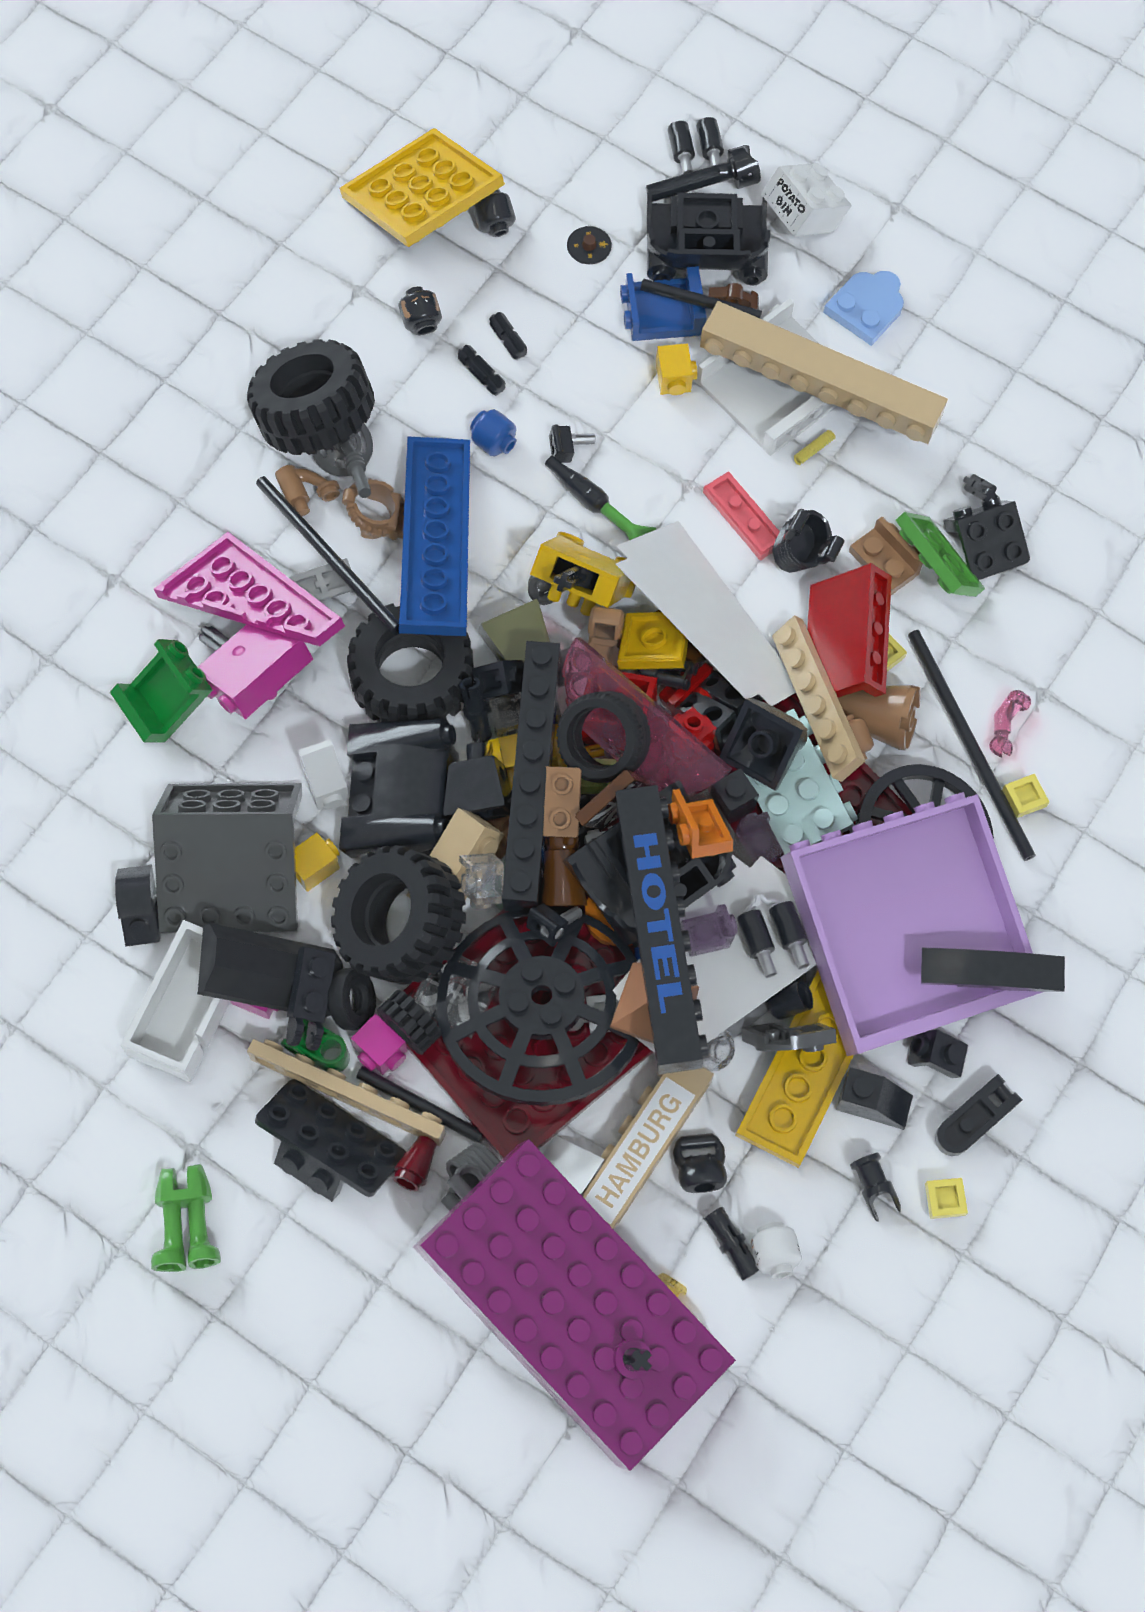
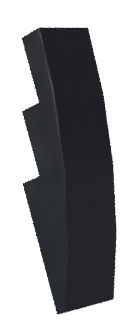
M922 948L921 984L957 985V987L993 988V990L1065 992V956L989 950Z

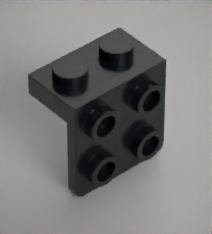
M998 496L996 500L990 499L989 502L981 501L982 507L973 510L971 506L952 511L953 517L943 520L946 532L959 533L967 566L978 580L1024 565L1030 560L1015 501L1000 500V496Z

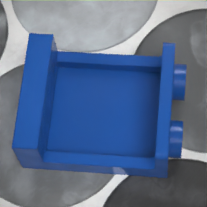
M699 266L687 267L686 278L671 279L670 281L655 280V282L703 294ZM626 273L625 285H620V297L622 304L627 303L628 311H624L625 330L630 329L632 341L701 336L702 329L707 320L705 308L640 291L642 282H634L633 274Z

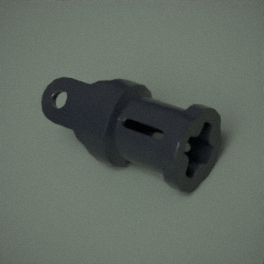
M879 1152L862 1157L850 1164L851 1169L856 1170L864 1188L862 1195L876 1222H879V1217L873 1203L876 1197L884 1193L891 1195L898 1212H901V1204L893 1184L886 1179L879 1163L881 1159Z

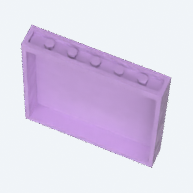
M964 792L945 798L946 804L935 807L934 802L922 804L914 808L915 814L905 817L903 811H899L883 817L884 823L873 826L872 820L863 822L852 827L853 833L843 836L841 831L837 830L822 835V842L810 845L809 840H804L790 845L791 852L780 857L847 1056L860 1054L1043 993L1041 991L993 990V988L957 987V985L921 984L922 948L1033 953L978 794L966 798Z

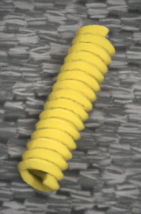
M826 430V432L794 455L795 463L801 465L808 458L813 457L826 444L828 445L833 439L835 440V434L831 430Z

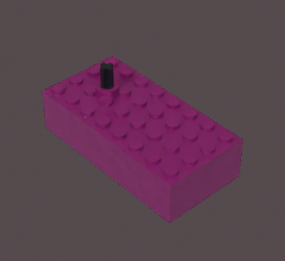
M529 1139L518 1144L413 1246L417 1253L616 1466L631 1471L736 1361Z

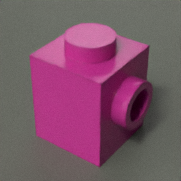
M377 1014L371 1017L351 1037L353 1048L360 1053L357 1059L371 1072L376 1069L384 1075L389 1069L391 1071L396 1070L406 1059V1042Z

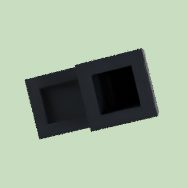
M152 864L118 869L115 877L117 914L118 919H121L125 947L160 942L161 935L155 906L157 890Z

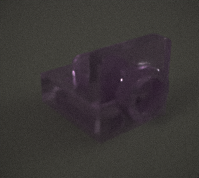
M768 812L759 815L757 813L748 814L739 821L734 837L751 867L760 856L772 863L780 859L785 853L769 825L770 816Z
M725 904L718 905L714 913L685 919L680 923L681 930L689 931L691 951L688 953L690 957L729 948L738 931L736 919L733 914L728 913Z

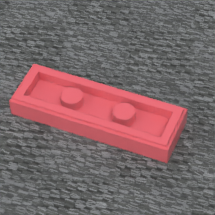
M729 471L704 486L703 493L760 561L773 553L772 549L780 531Z

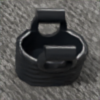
M798 509L794 517L786 521L780 530L772 551L775 563L779 568L792 573L828 562H835L845 540L838 535L832 536L829 521L821 513L813 509ZM826 549L824 556L821 557V554Z

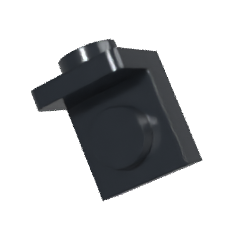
M502 660L472 668L473 677H477L481 681L484 700L510 694H521L524 671L523 660Z

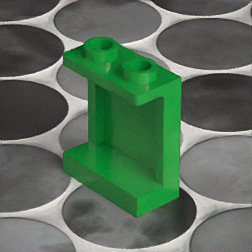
M158 639L154 643L158 653L132 683H117L110 691V694L144 743H165L213 691L206 681V675L194 664L184 644L178 640Z

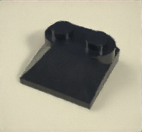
M748 698L744 701L718 759L737 770L741 768L744 774L776 791L797 752L805 746L808 729L799 720L770 704Z

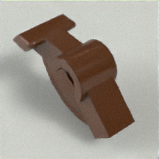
M730 283L724 287H709L710 297L759 310L758 293L751 290V294L743 291L741 284Z

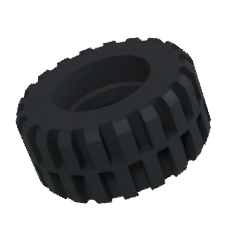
M315 339L310 343L300 342L297 343V346L290 349L289 347L282 349L281 353L277 356L272 355L267 359L264 366L260 365L256 370L255 377L251 378L247 391L248 406L265 441L276 450L283 453L289 452L292 455H301L302 453H307L308 455L317 454L319 450L324 449L327 451L333 449V446L338 443H345L349 440L350 435L353 433L357 434L362 429V423H367L375 402L373 388L357 352L344 343L340 344L336 340L330 339L327 342L322 339Z
M394 603L385 605L399 621L400 606L395 607ZM373 612L368 615L367 624L364 622L359 624L355 630L356 637H352L349 642L347 667L355 700L360 708H365L368 717L373 721L380 718L381 722L447 719L446 716L448 714L456 716L461 711V702L464 703L459 683L468 677H472V683H474L472 668H474L473 649H471V640L467 632L466 636L403 633L393 635ZM408 647L426 649L434 653L442 661V667L435 677L426 683L416 686L395 684L381 674L380 668L388 656Z
M397 845L393 847H380L375 850V853L370 851L360 858L361 863H354L347 870L349 875L346 879H341L337 887L340 891L338 897L333 898L332 907L335 908V912L331 916V927L335 928L336 933L332 934L335 945L341 948L339 953L344 961L348 962L352 969L366 976L398 984H411L413 981L421 982L429 977V973L436 974L444 967L442 962L451 959L456 952L453 950L456 942L460 943L462 939L461 926L466 924V912H463L462 906L466 905L464 893L458 891L461 888V883L457 876L453 875L448 865L438 861L437 858ZM408 889L411 900L408 921L402 932L390 942L386 928L389 909L396 897L402 891Z

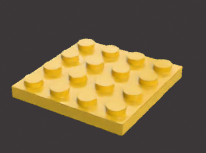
M433 128L339 189L343 199L405 246L410 247L434 230L444 226L454 217L467 211L471 206L504 186L505 183L502 174Z

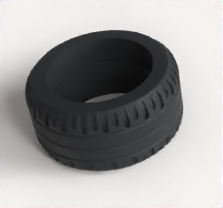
M599 691L583 695L574 700L565 709L560 718L556 737H558L556 740L557 747L560 750L559 754L564 759L567 767L580 768L582 770L581 778L594 783L612 782L624 770L635 772L644 762L651 744V731L646 714L643 713L644 711L633 699L622 693ZM596 708L607 709L616 715L625 730V750L621 758L614 765H604L594 760L587 752L583 743V724L589 713Z

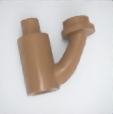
M286 465L275 473L284 497L301 516H305L310 512L307 505L310 498L302 482L318 487L316 493L325 502L332 501L340 495V486L337 481H328L311 470Z

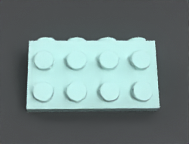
M794 709L786 712V714L802 722L808 729L807 742L797 752L778 790L775 791L746 775L759 794L758 803L784 855L791 852L790 845L804 840H809L810 845L822 842V835L840 830L841 834L848 830L852 833L853 822L858 820L850 801L842 803L838 793L843 791V788L838 780L832 778L831 774H827L823 766L826 761L819 745L813 747L808 737L813 734L807 718L805 716L798 718Z

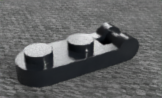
M1000 1074L992 1078L942 1122L936 1130L935 1143L942 1153L948 1156L961 1155L1023 1101L1016 1092L1013 1094L1004 1085L1006 1081ZM994 1094L1002 1104L997 1107L988 1097Z

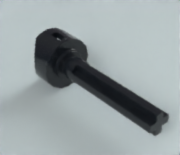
M742 145L728 150L727 163L717 164L646 185L645 189L646 193L652 192V202L675 196L677 193L689 192L730 179L735 183L737 189L758 184L761 181L760 167L758 161L750 154V146Z

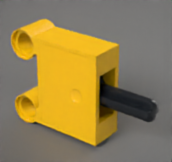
M558 532L556 537L540 545L530 575L552 584L547 596L550 601L559 602L562 593L567 590L570 593L566 604L576 608L580 603L581 597H583L584 601L580 613L590 616L591 608L596 603L609 608L624 597H632L636 585L616 565V563L627 558L618 556L615 560L583 547L584 541L579 537L566 532Z

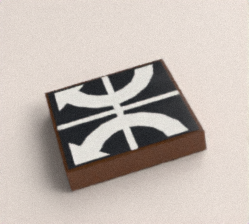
M624 770L576 813L575 818L582 826L601 830L618 815L615 791L646 787L651 784L643 775Z

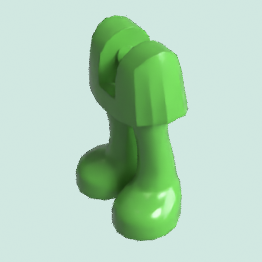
M201 1164L187 1167L188 1188L178 1189L175 1168L161 1169L155 1192V1204L163 1209L164 1246L163 1249L152 1255L151 1269L154 1271L179 1272L186 1270L181 1209L188 1208L189 1267L192 1269H203L221 1262L219 1248L210 1244L207 1234L205 1203H209L212 1200V1193Z

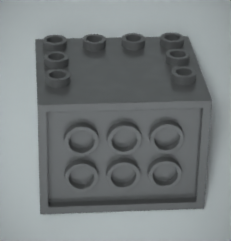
M302 783L167 785L152 814L159 932H177L183 920L202 928L208 923L251 932L297 931L298 909L294 822L303 796Z

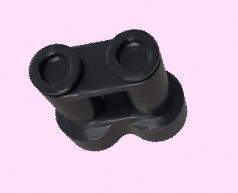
M685 660L684 668L644 669L643 675L656 677L657 687L660 684L688 691L691 685V678L696 676L699 664ZM670 670H677L684 672L683 676H680L676 674H671L669 672Z

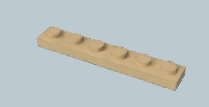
M794 615L772 637L832 778L842 782L865 762V758L803 619Z
M255 1039L252 1040L247 1050L252 1061L286 1077L296 1079L310 1088L417 1137L420 1135L432 1139L437 1146H441L446 1131L445 1126L441 1125L442 1120L428 1112H423L422 1115H419L409 1110V1104L395 1097L386 1100L377 1095L378 1091L375 1088L361 1082L358 1086L345 1081L347 1077L332 1068H328L326 1072L314 1067L315 1062L301 1054H296L295 1057H292L282 1052L284 1048L271 1040L265 1039L263 1043Z

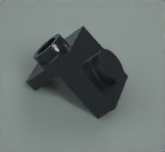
M938 1029L929 1030L914 1035L910 1045L908 1064L913 1067L928 1066L950 1078H959L962 1076L968 1044Z

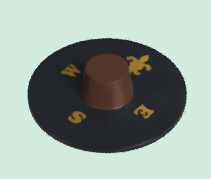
M584 226L574 230L567 240L568 253L574 260L582 264L591 265L602 262L609 256L612 248L611 239L608 234L594 226Z

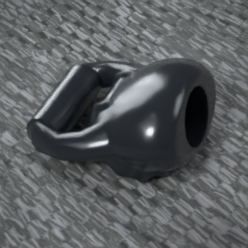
M713 1133L680 1136L675 1142L672 1154L674 1163L679 1170L678 1180L682 1189L689 1193H707L723 1188L727 1182V1173L724 1166L726 1156L724 1145L718 1136ZM715 1147V1154L707 1153V1155L684 1157L681 1152L682 1150Z

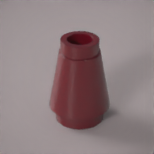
M418 1136L394 1167V1182L402 1188L413 1192L419 1191L421 1186L426 1185L437 1144L426 1136Z

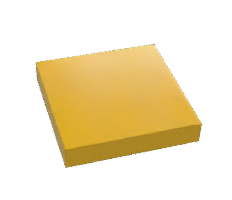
M662 612L626 613L617 660L619 670L684 668L688 639Z

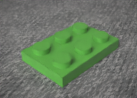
M904 512L895 520L901 527L900 535L910 545L914 544L919 550L920 554L918 557L928 569L933 568L940 577L937 579V582L948 594L977 597L985 590L982 583L970 571L967 564L930 517Z

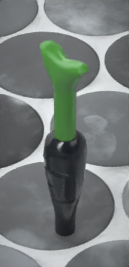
M550 456L546 460L545 466L555 473L570 493L586 509L594 514L602 513L625 532L629 540L656 530V527L640 526L632 523L610 504L609 496L601 487L562 464L554 456Z

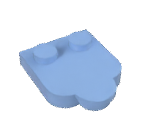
M879 271L874 275L868 272L856 273L826 303L823 313L872 346L901 314L904 300L899 293L900 279L890 271Z

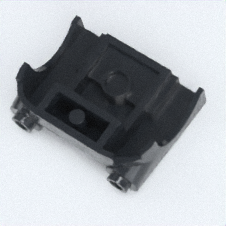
M647 192V277L650 280L670 281L675 277L676 269H687V267L699 266V270H738L739 279L750 286L758 285L766 280L768 276V248L771 234L770 230H767V201L764 197H762L761 205H743V198H738L737 194L677 193V196H671V204L652 203V192Z
M447 719L349 724L347 756L352 759L348 817H341L339 850L350 858H357L363 853L375 851L380 847H393L397 845L430 856L450 822L443 812L448 767L451 763L460 761L459 753L454 747L456 743V730Z
M680 780L672 782L659 792V797L666 796L667 804L672 803V790L680 789L686 803L691 802ZM668 817L663 818L665 830L671 829L673 834L674 850L669 851L670 863L677 862L680 883L674 884L676 897L683 896L684 907L686 908L715 886L721 887L735 876L732 870L736 868V864L732 859V852L692 859L686 845L681 846L679 843L676 825H671ZM618 822L567 857L563 862L625 946L633 944L637 948L638 941Z

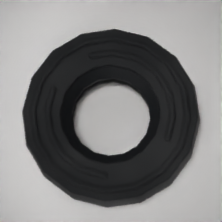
M344 968L336 972L328 991V1006L331 1017L342 1030H359L374 1016L376 1009V993L370 976L359 973L352 968ZM351 989H352L353 994H354V1008H353V1009H352L351 1003H350V991H351Z

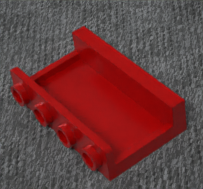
M872 563L810 585L807 630L838 698L861 690L874 697L886 694L892 576Z

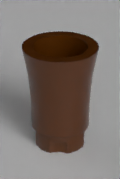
M545 837L546 851H543V883L540 904L544 903L550 907L588 906L584 889L563 862V860L579 849V837Z

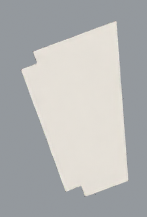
M679 521L616 546L627 557V559L616 563V565L745 699L759 694L768 704L773 706L796 693L781 658Z
M732 855V859L736 864V868L732 870L735 876L721 887L715 886L686 907L685 917L680 918L681 930H688L690 936L691 951L685 952L687 965L694 964L697 985L699 986L697 999H700L703 1021H697L699 1035L706 1034L707 1043L816 965L809 941L807 940L802 946L810 965L806 968L798 969L792 951L782 948L769 914V909L776 904H766L761 900L760 904L752 910H761L775 946V950L770 956L777 974L766 978L759 959H752L749 955L737 923V917L745 913L746 908L755 902L754 897L756 895L764 894L765 898L777 899L781 903L792 901L803 926L786 874L762 856L759 857L752 867H748ZM629 972L613 989L618 1001L620 1000ZM637 1038L655 1053L653 1043Z

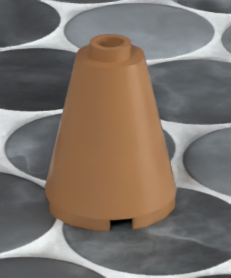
M913 685L886 686V694L874 697L861 690L838 698L846 716L853 714L855 719H864L872 738L898 750L906 751L909 748L917 724L915 713L916 708L920 707V687Z

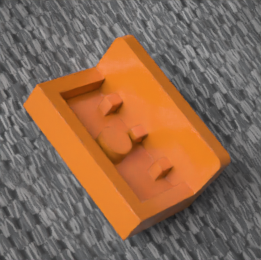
M680 789L672 790V803L668 804V819L671 825H676L679 843L681 846L686 845L691 858L733 852V839L714 801L708 799L686 803Z

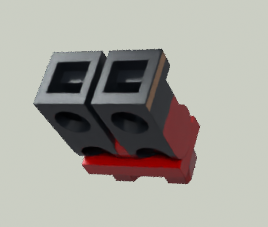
M707 663L698 669L696 676H692L688 691L666 686L659 693L661 704L670 711L671 717L678 713L682 715L691 707H694L700 714L707 716L713 725L717 727L713 743L714 748L722 752L745 701V698L718 670H714L713 666ZM758 695L752 697V699L760 701Z

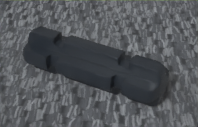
M465 345L457 352L458 359L464 366H469L467 369L483 385H488L486 388L492 395L497 396L505 390L506 383L499 374H494L496 371L480 355H475L477 352L471 345Z

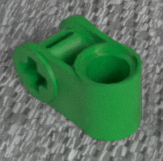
M303 1020L304 1031L298 1046L287 1045L284 1038L280 1043L282 1047L293 1055H304L315 1062L314 1065L325 1071L328 1068H332L342 1072L350 1062V1053L344 1039L323 1027L324 1033L320 1048L316 1051L307 1049L305 1042L308 1021ZM328 1049H341V1053L337 1058L331 1060L324 1058L325 1052Z

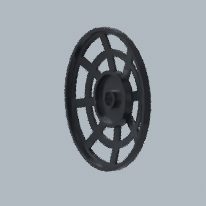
M550 907L559 915L569 910L563 907ZM506 912L484 922L468 934L454 950L456 952L444 967L438 984L436 1000L438 1027L441 1029L444 1046L453 1062L468 1079L481 1089L501 1099L524 1105L547 1106L564 1104L584 1098L600 1090L616 1078L632 1060L641 1043L634 1036L610 1028L616 1009V994L613 991L615 982L613 977L627 974L631 969L632 963H637L638 960L630 947L623 944L615 931L601 921L582 913L580 918L568 924L566 937L558 941L551 957H532L525 942L540 940L541 938L532 931L520 933L514 922V919L528 917L529 912ZM584 923L610 938L621 950L626 960L606 964L605 960L593 947L577 938ZM498 925L501 926L506 939L491 948L477 966L458 962L463 952L473 941L488 930ZM572 946L584 953L595 964L596 968L577 973L566 963L565 960ZM512 948L518 963L506 974L487 969L497 956L505 950ZM453 975L470 979L467 996L470 1019L451 1029L448 1021L446 1001L449 981ZM603 981L606 994L604 1011L584 1004V986ZM481 982L500 988V1004L482 1013L479 1011L478 1004ZM538 991H547L551 994L552 999L547 1004L540 1005L532 1000V996ZM582 1018L596 1024L597 1027L590 1036L573 1048L567 1032L576 1025L578 1020ZM505 1019L506 1023L517 1032L511 1049L499 1042L490 1033L487 1026ZM608 1030L627 1039L623 1049L610 1064L596 1075L588 1079L585 1078L578 1059L594 1049L604 1038ZM476 1032L491 1051L506 1060L499 1081L476 1067L462 1052L457 1042ZM530 1039H553L559 1054L534 1056L527 1055L525 1052ZM564 1065L572 1083L571 1086L550 1090L522 1089L513 1086L520 1066L543 1069Z

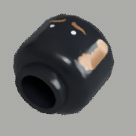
M421 286L408 289L405 292L406 295L398 303L405 328L408 331L414 332L415 335H426L434 332L442 320L436 294L430 290H423Z

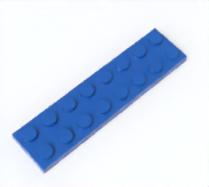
M407 436L399 633L466 636L470 440Z

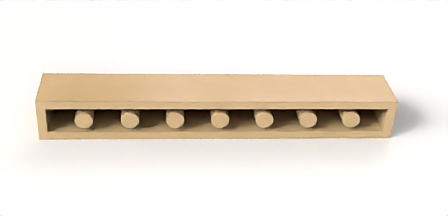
M720 301L716 303L702 329L700 347L710 354L725 357L734 361L740 367L753 369L762 373L768 379L781 381L790 385L796 391L809 393L820 398L824 403L837 405L855 416H862L872 420L885 429H893L913 441L929 444L948 401L946 397Z

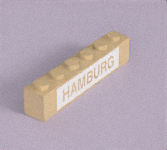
M703 1066L702 1069L658 1075L661 1078L654 1088L648 1086L637 1103L642 1107L636 1116L633 1117L629 1114L621 1125L618 1133L622 1134V1137L616 1146L609 1144L601 1155L605 1159L602 1163L603 1165L596 1176H593L583 1191L582 1196L614 1230L712 1083L714 1073Z

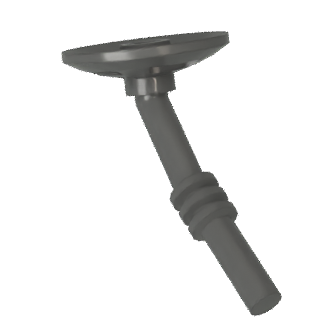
M362 423L360 431L365 439L364 453L360 452L362 442L359 434L353 433L345 443L334 445L333 452L331 449L325 451L328 455L325 458L320 450L317 451V454H312L317 465L325 472L338 477L352 476L359 496L367 498L371 495V489L365 472L366 465L372 456L373 440L369 429ZM353 436L355 437L357 443L356 449L354 447V440L352 438ZM336 460H344L346 468L334 466Z

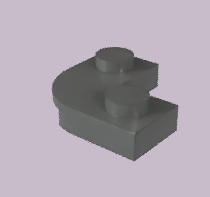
M772 1022L741 1028L742 1041L754 1046L757 1051L803 1049L806 1052H816L823 1050L824 1045L837 1043L836 1029L821 1023L786 1028Z

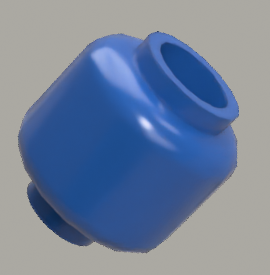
M498 410L481 411L470 425L473 443L490 456L495 457L502 453L508 454L516 445V425Z

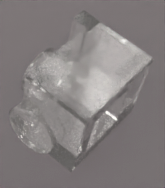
M493 853L459 855V862L466 868V873H463L461 876V888L463 893L470 899V907L474 909L490 908L491 904L502 903L504 863Z

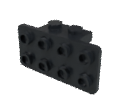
M296 1079L289 1080L257 1113L255 1118L257 1126L281 1141L273 1164L331 1202L340 1194L344 1183L366 1197L374 1196L394 1173V1167L406 1153L402 1147Z

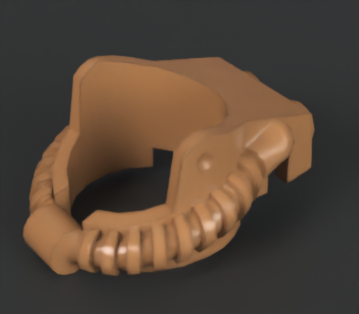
M368 478L371 495L367 498L382 503L390 514V519L377 521L367 518L358 509L355 498L359 494L355 482L349 488L344 489L342 504L346 505V510L352 523H355V526L360 528V536L366 539H377L380 537H389L391 540L403 539L405 499L401 496L402 494L393 492L394 488L386 482Z

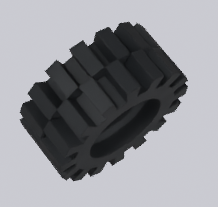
M398 989L377 1009V1012L380 1014L381 1019L406 1042L410 1049L422 1055L441 1036V1029L430 1018L431 1016L422 1009L423 1007L419 1003L417 1004L411 996L408 997L404 991Z

